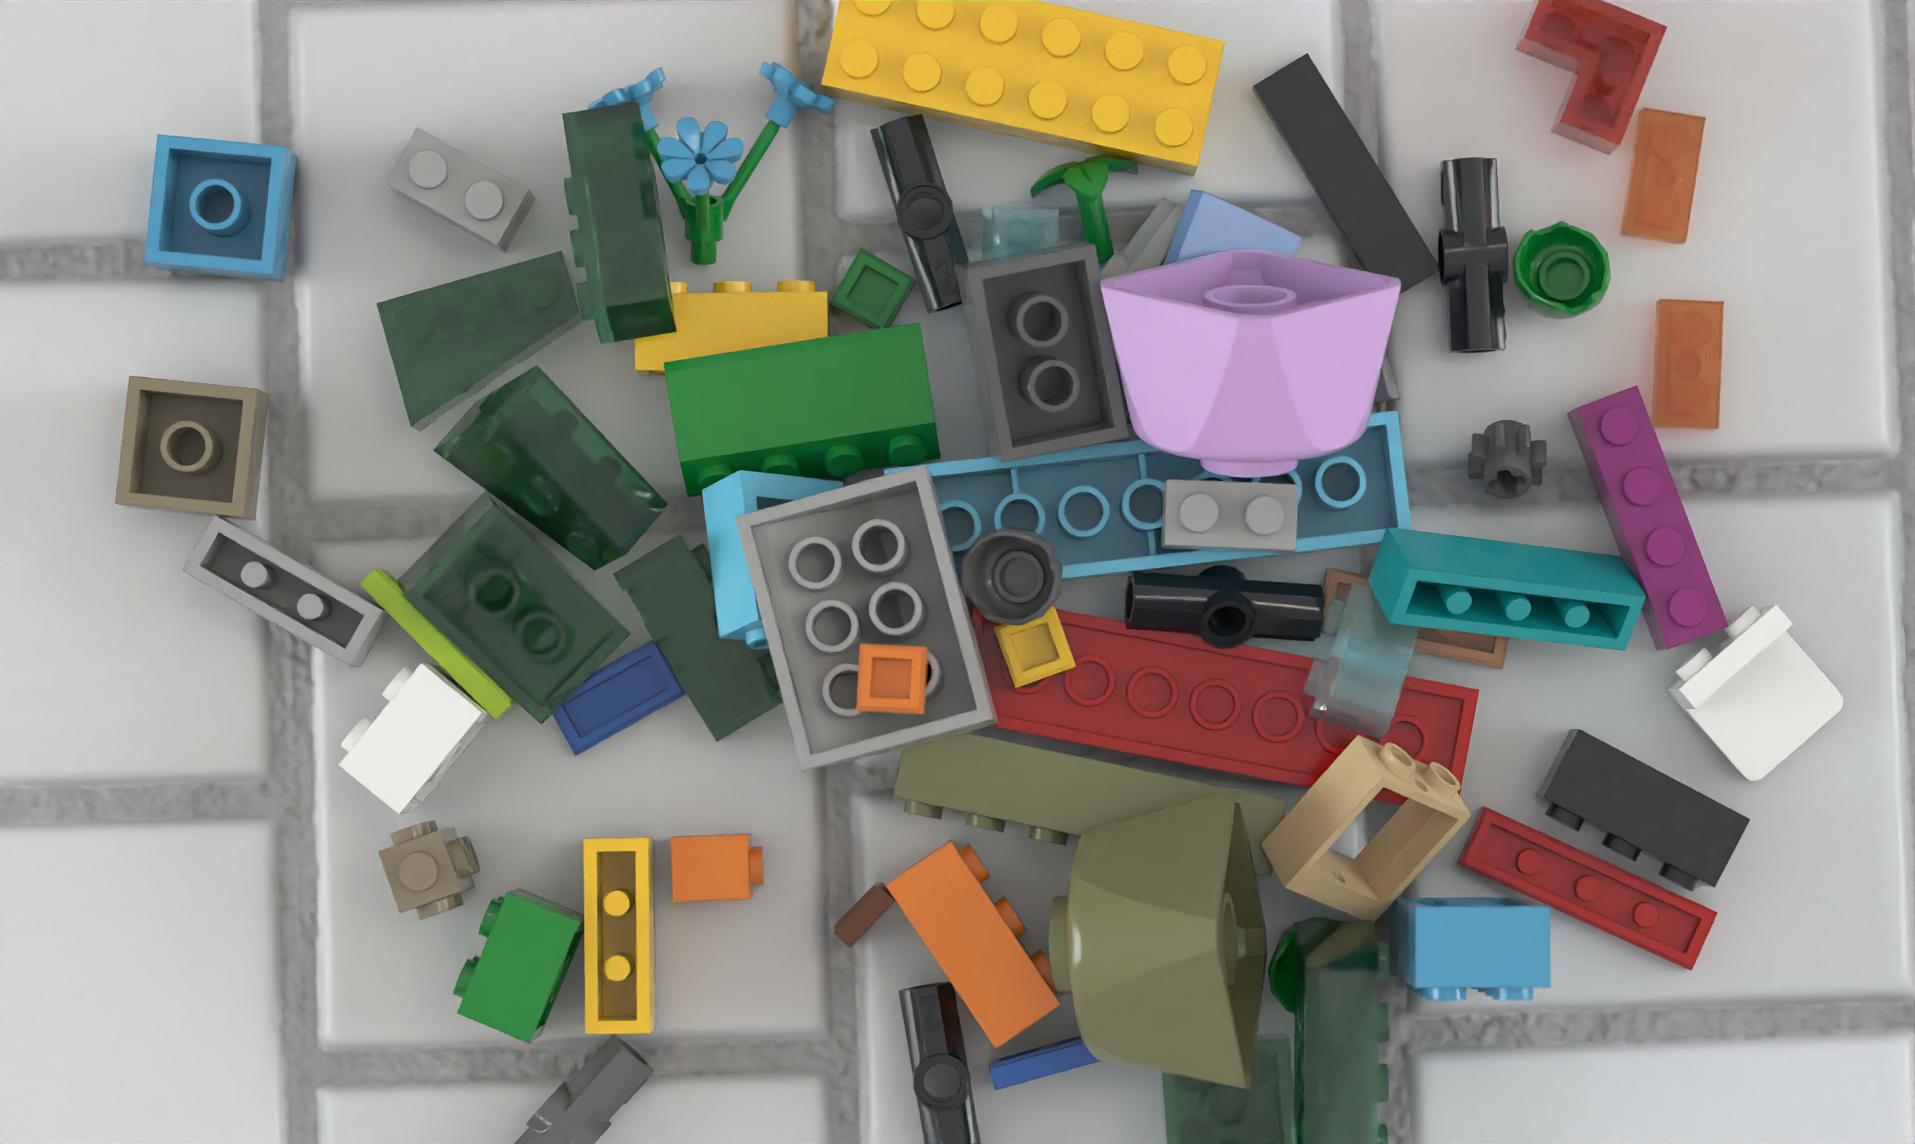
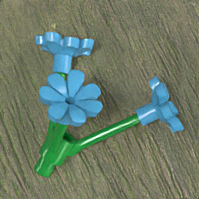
M763 61L759 70V74L772 83L774 92L778 94L765 115L770 120L765 125L738 170L733 163L742 158L744 144L740 138L736 137L726 140L728 127L722 122L712 121L708 123L704 132H700L697 121L692 117H686L676 123L679 140L670 137L660 140L654 130L659 124L648 103L652 101L654 93L664 87L662 82L666 78L662 67L653 70L644 80L636 84L608 92L600 99L590 103L587 107L595 117L600 116L602 119L610 115H618L619 117L625 115L636 137L643 135L652 156L675 197L681 217L685 220V238L691 241V262L695 264L710 265L716 262V244L723 239V221L728 219L737 197L780 127L787 129L799 108L802 110L815 109L824 114L826 111L829 112L837 103L827 95L814 93L811 91L814 87L811 83L795 78L791 72L773 61L771 65ZM687 180V185L691 194H688L682 181ZM714 181L723 185L729 184L723 195L715 196L709 194V189L713 186Z

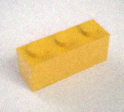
M721 281L713 283V293H688V283L654 282L650 283V293L635 294V371L640 376L665 375L664 362L829 337L828 292H815L814 281L777 282V292H752L751 282Z
M654 837L583 839L585 1034L651 1033L655 1029Z

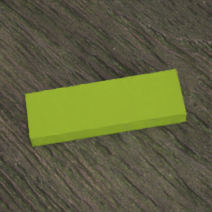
M374 568L359 584L495 720H503L518 705L516 703L517 699L387 570Z

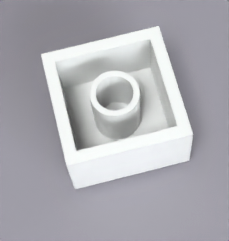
M422 663L418 668L413 667L410 669L408 666H405L383 692L382 696L389 703L377 718L372 717L371 719L366 716L363 717L341 744V747L348 753L339 763V766L398 814L413 813L419 808L492 718L461 685L439 667Z

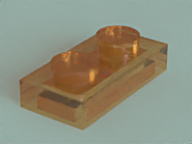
M1645 107L1639 110L1620 235L1678 245L1686 243L1706 117Z
M1659 299L1656 301L1652 399L1653 428L1719 429L1723 301Z

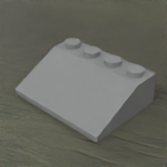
M926 465L735 517L803 772L929 743L999 724L965 595L961 591L960 577L933 476ZM860 644L928 648L925 715L857 711Z

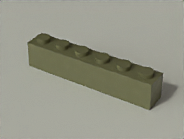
M963 733L903 748L893 797L906 799L903 812L941 819L943 807L968 812L966 825L1004 833L1006 821L1031 826L1029 834L1031 839L1066 846L1069 834L1083 836L1090 827L1232 789ZM1240 791L1256 875L1258 873L1272 876L1273 867L1260 844L1284 819L1287 800Z

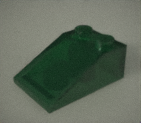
M488 490L397 580L403 597L541 725L631 635L630 631Z

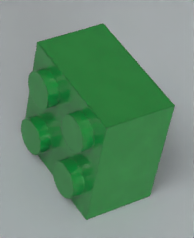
M521 888L507 892L505 898L501 896L498 899L493 898L478 931L479 935L488 938L480 957L475 955L472 960L467 959L453 991V995L463 998L457 1014L527 1043H531L541 1036L583 936L584 914Z

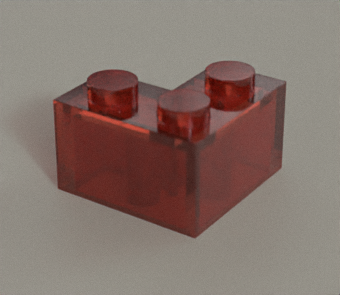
M1534 0L1515 50L1573 73L1550 132L1607 155L1616 150L1622 142L1668 26L1603 0Z

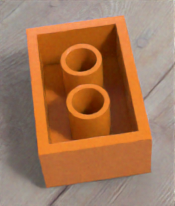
M950 839L888 881L886 887L994 1047L998 1048L1061 1004L1054 992L1056 988L1052 978L1050 962L1040 949L1033 955H1029L1018 939V936L1027 931L1026 927L1005 896L994 903L981 884L991 877L984 864L969 843L958 850Z

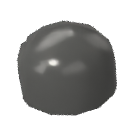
M1006 526L986 533L974 542L962 558L961 591L973 602L981 615L990 621L1022 626L1043 617L1061 594V561L1048 541L1035 531Z

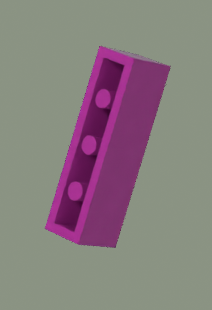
M1633 386L1568 412V418L1620 555L1646 596L1641 611L1656 650L1670 649L1729 627L1638 386Z

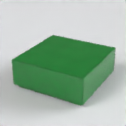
M860 248L829 304L873 330L887 328L891 326L916 283V279Z

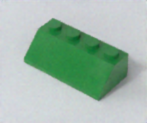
M920 322L664 362L678 455L688 497L702 495V489L739 470L806 478L829 475L844 477L853 475L861 470L893 465L901 467L913 466L925 460L941 458Z

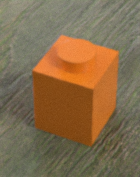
M751 833L670 837L672 902L751 899L753 897L752 885H764L763 847H751Z

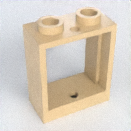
M1357 735L1260 845L1284 888L1374 923L1472 815L1458 794L1460 789L1458 780L1445 767L1436 762L1426 765L1414 760L1403 749L1393 743L1388 742L1382 746ZM1383 787L1409 798L1354 859L1329 849Z

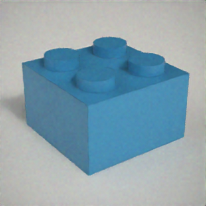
M157 134L144 262L157 270L284 282L297 156L286 146Z

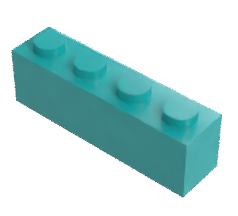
M1391 527L1386 528L1368 579L1369 586L1389 623L1622 651H1625L1646 599L1645 594L1621 556Z

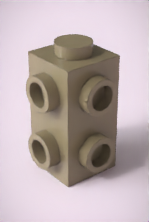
M435 820L425 821L390 834L394 846L378 852L399 913L416 908L421 920L464 905L460 893L475 888L471 875L480 872L478 859L468 836L458 838L455 827L438 830Z

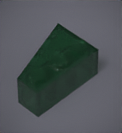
M563 251L376 303L410 426L419 432L433 424L437 418L468 397L471 398L483 390L494 379L515 365L521 364L586 319L569 258Z
M538 365L476 401L433 449L435 453L594 571L626 555L668 505L658 492Z
M678 534L613 573L621 589L627 591L645 621L643 622L654 642L657 641L675 671V676L716 742L723 741L784 704L779 692L780 686L771 654L768 652L759 658L754 649L747 647L746 640L719 637L710 554L704 543L692 548L688 539Z

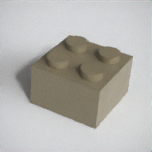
M129 375L115 504L136 509L204 516L217 515L224 518L255 521L269 394L256 388Z

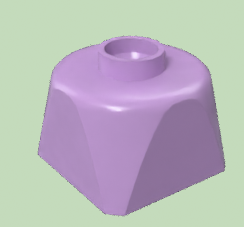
M1230 249L1100 281L1133 430L1148 445L1170 454L1200 459V465L1203 469L1215 474L1231 477H1268L1285 474L1294 470L1298 465V460L1319 457L1345 449L1357 441L1366 431L1401 287L1400 279L1262 249Z

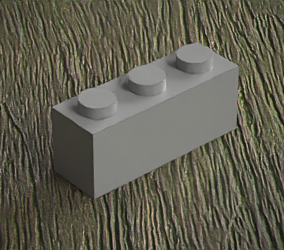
M213 515L182 569L186 574L350 667L360 668L390 617L375 602L231 520L217 515Z

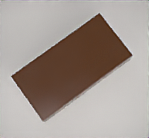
M882 881L880 883L876 882L833 927L835 929L834 933L849 948L896 901Z

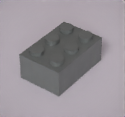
M1078 241L955 265L991 457L1001 463L1129 438L1111 331L1100 287L1101 275L1095 244Z

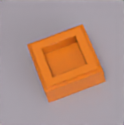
M860 644L857 711L925 715L928 648Z

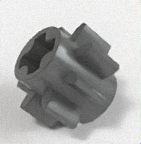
M1500 420L1490 424L1485 429L1484 434L1474 433L1472 435V452L1468 453V478H1483L1484 493L1500 499H1514L1528 492L1531 484L1536 486L1542 484V468L1547 466L1546 440L1531 441L1529 425H1524L1514 420Z

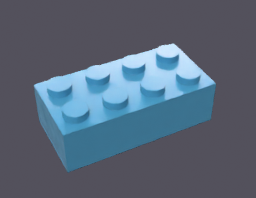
M1518 897L1396 898L1390 905L1391 975L1406 982V989H1413V992L1419 993V996H1426V1000H1466V988L1478 989V992L1485 993V996H1493L1494 1000H1533V987H1551L1550 906Z

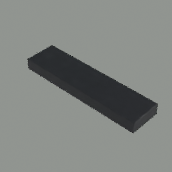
M1308 53L1253 86V92L1365 272L1400 279L1399 295L1441 269Z

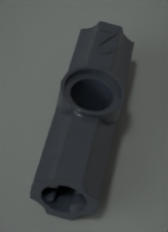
M923 114L902 117L871 129L870 135L927 313L944 311L962 305L955 265L970 262L954 215L953 203L947 193ZM928 198L940 204L944 214L941 222L936 227L929 230H921L910 224L906 217L907 211L911 204L918 199Z
M1469 157L1444 160L1440 163L1443 229H1440L1438 234V265L1441 268L1439 270L1441 285L1446 286L1449 353L1468 354L1504 351L1506 349V329L1504 322L1503 283H1506L1508 278V242L1505 227L1500 226L1497 158Z
M1227 565L1212 566L1203 570L1198 576L1132 572L1131 576L1128 575L1125 589L1124 620L1126 629L1201 634L1205 642L1221 649L1235 648L1244 644L1251 637L1314 642L1315 638H1320L1322 629L1324 595L1321 585L1247 580L1241 571Z
M950 981L898 990L913 1075V1089L917 1098L924 1144H981L954 986ZM948 1064L959 1073L961 1084L952 1096L937 1098L926 1090L923 1077L931 1066Z

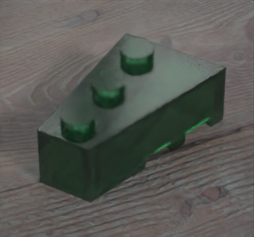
M639 101L562 113L571 177L563 179L569 215H577L579 229L570 230L571 246L576 268L585 267L587 282L576 283L582 320L595 321L600 344L677 332L657 179Z

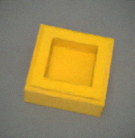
M1052 606L1043 617L1022 626L1005 623L994 627L1015 688L1076 667L1055 606Z

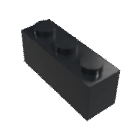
M1570 729L1535 796L1549 803L1545 812L1546 816L1577 832L1580 831L1585 822L1606 834L1601 845L1636 862L1640 853L1663 864L1658 875L1693 892L1697 882L1704 886L1715 888L1750 821L1744 815L1581 729Z

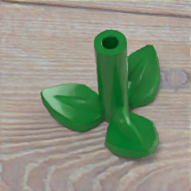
M1098 155L1086 158L1078 163L1072 161L1055 166L1043 174L1030 189L1032 198L1036 197L1043 190L1058 184H1067L1075 192L1085 240L1088 243L1095 244L1098 262L1108 260L1114 255L1102 199V192L1106 187L1109 172L1124 171L1138 174V166L1135 162L1111 155Z

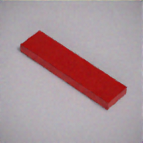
M1482 806L1456 863L1692 971L1718 914L1716 911L1485 806Z

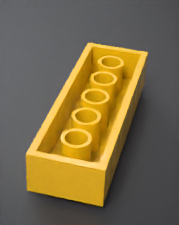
M840 0L821 87L823 94L829 97L912 115L923 114L925 118L1095 155L1122 157L1137 164L1194 176L1199 164L1225 41L1037 0Z

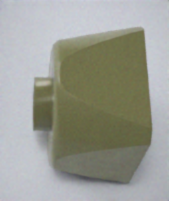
M1232 789L1090 827L1078 841L1072 861L1068 896L1055 897L1050 909L1049 957L1055 988L1060 994H1072L1082 1040L1088 1051L1098 1060L1250 1089L1267 961V935L1240 790Z

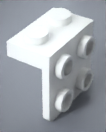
M1752 604L1740 612L1728 623L1729 627L1723 628L1729 637L1711 652L1703 646L1688 657L1675 670L1680 679L1667 690L1739 774L1748 781H1759L1833 718L1844 705L1842 694L1786 631L1793 623L1777 605L1765 606L1757 610Z

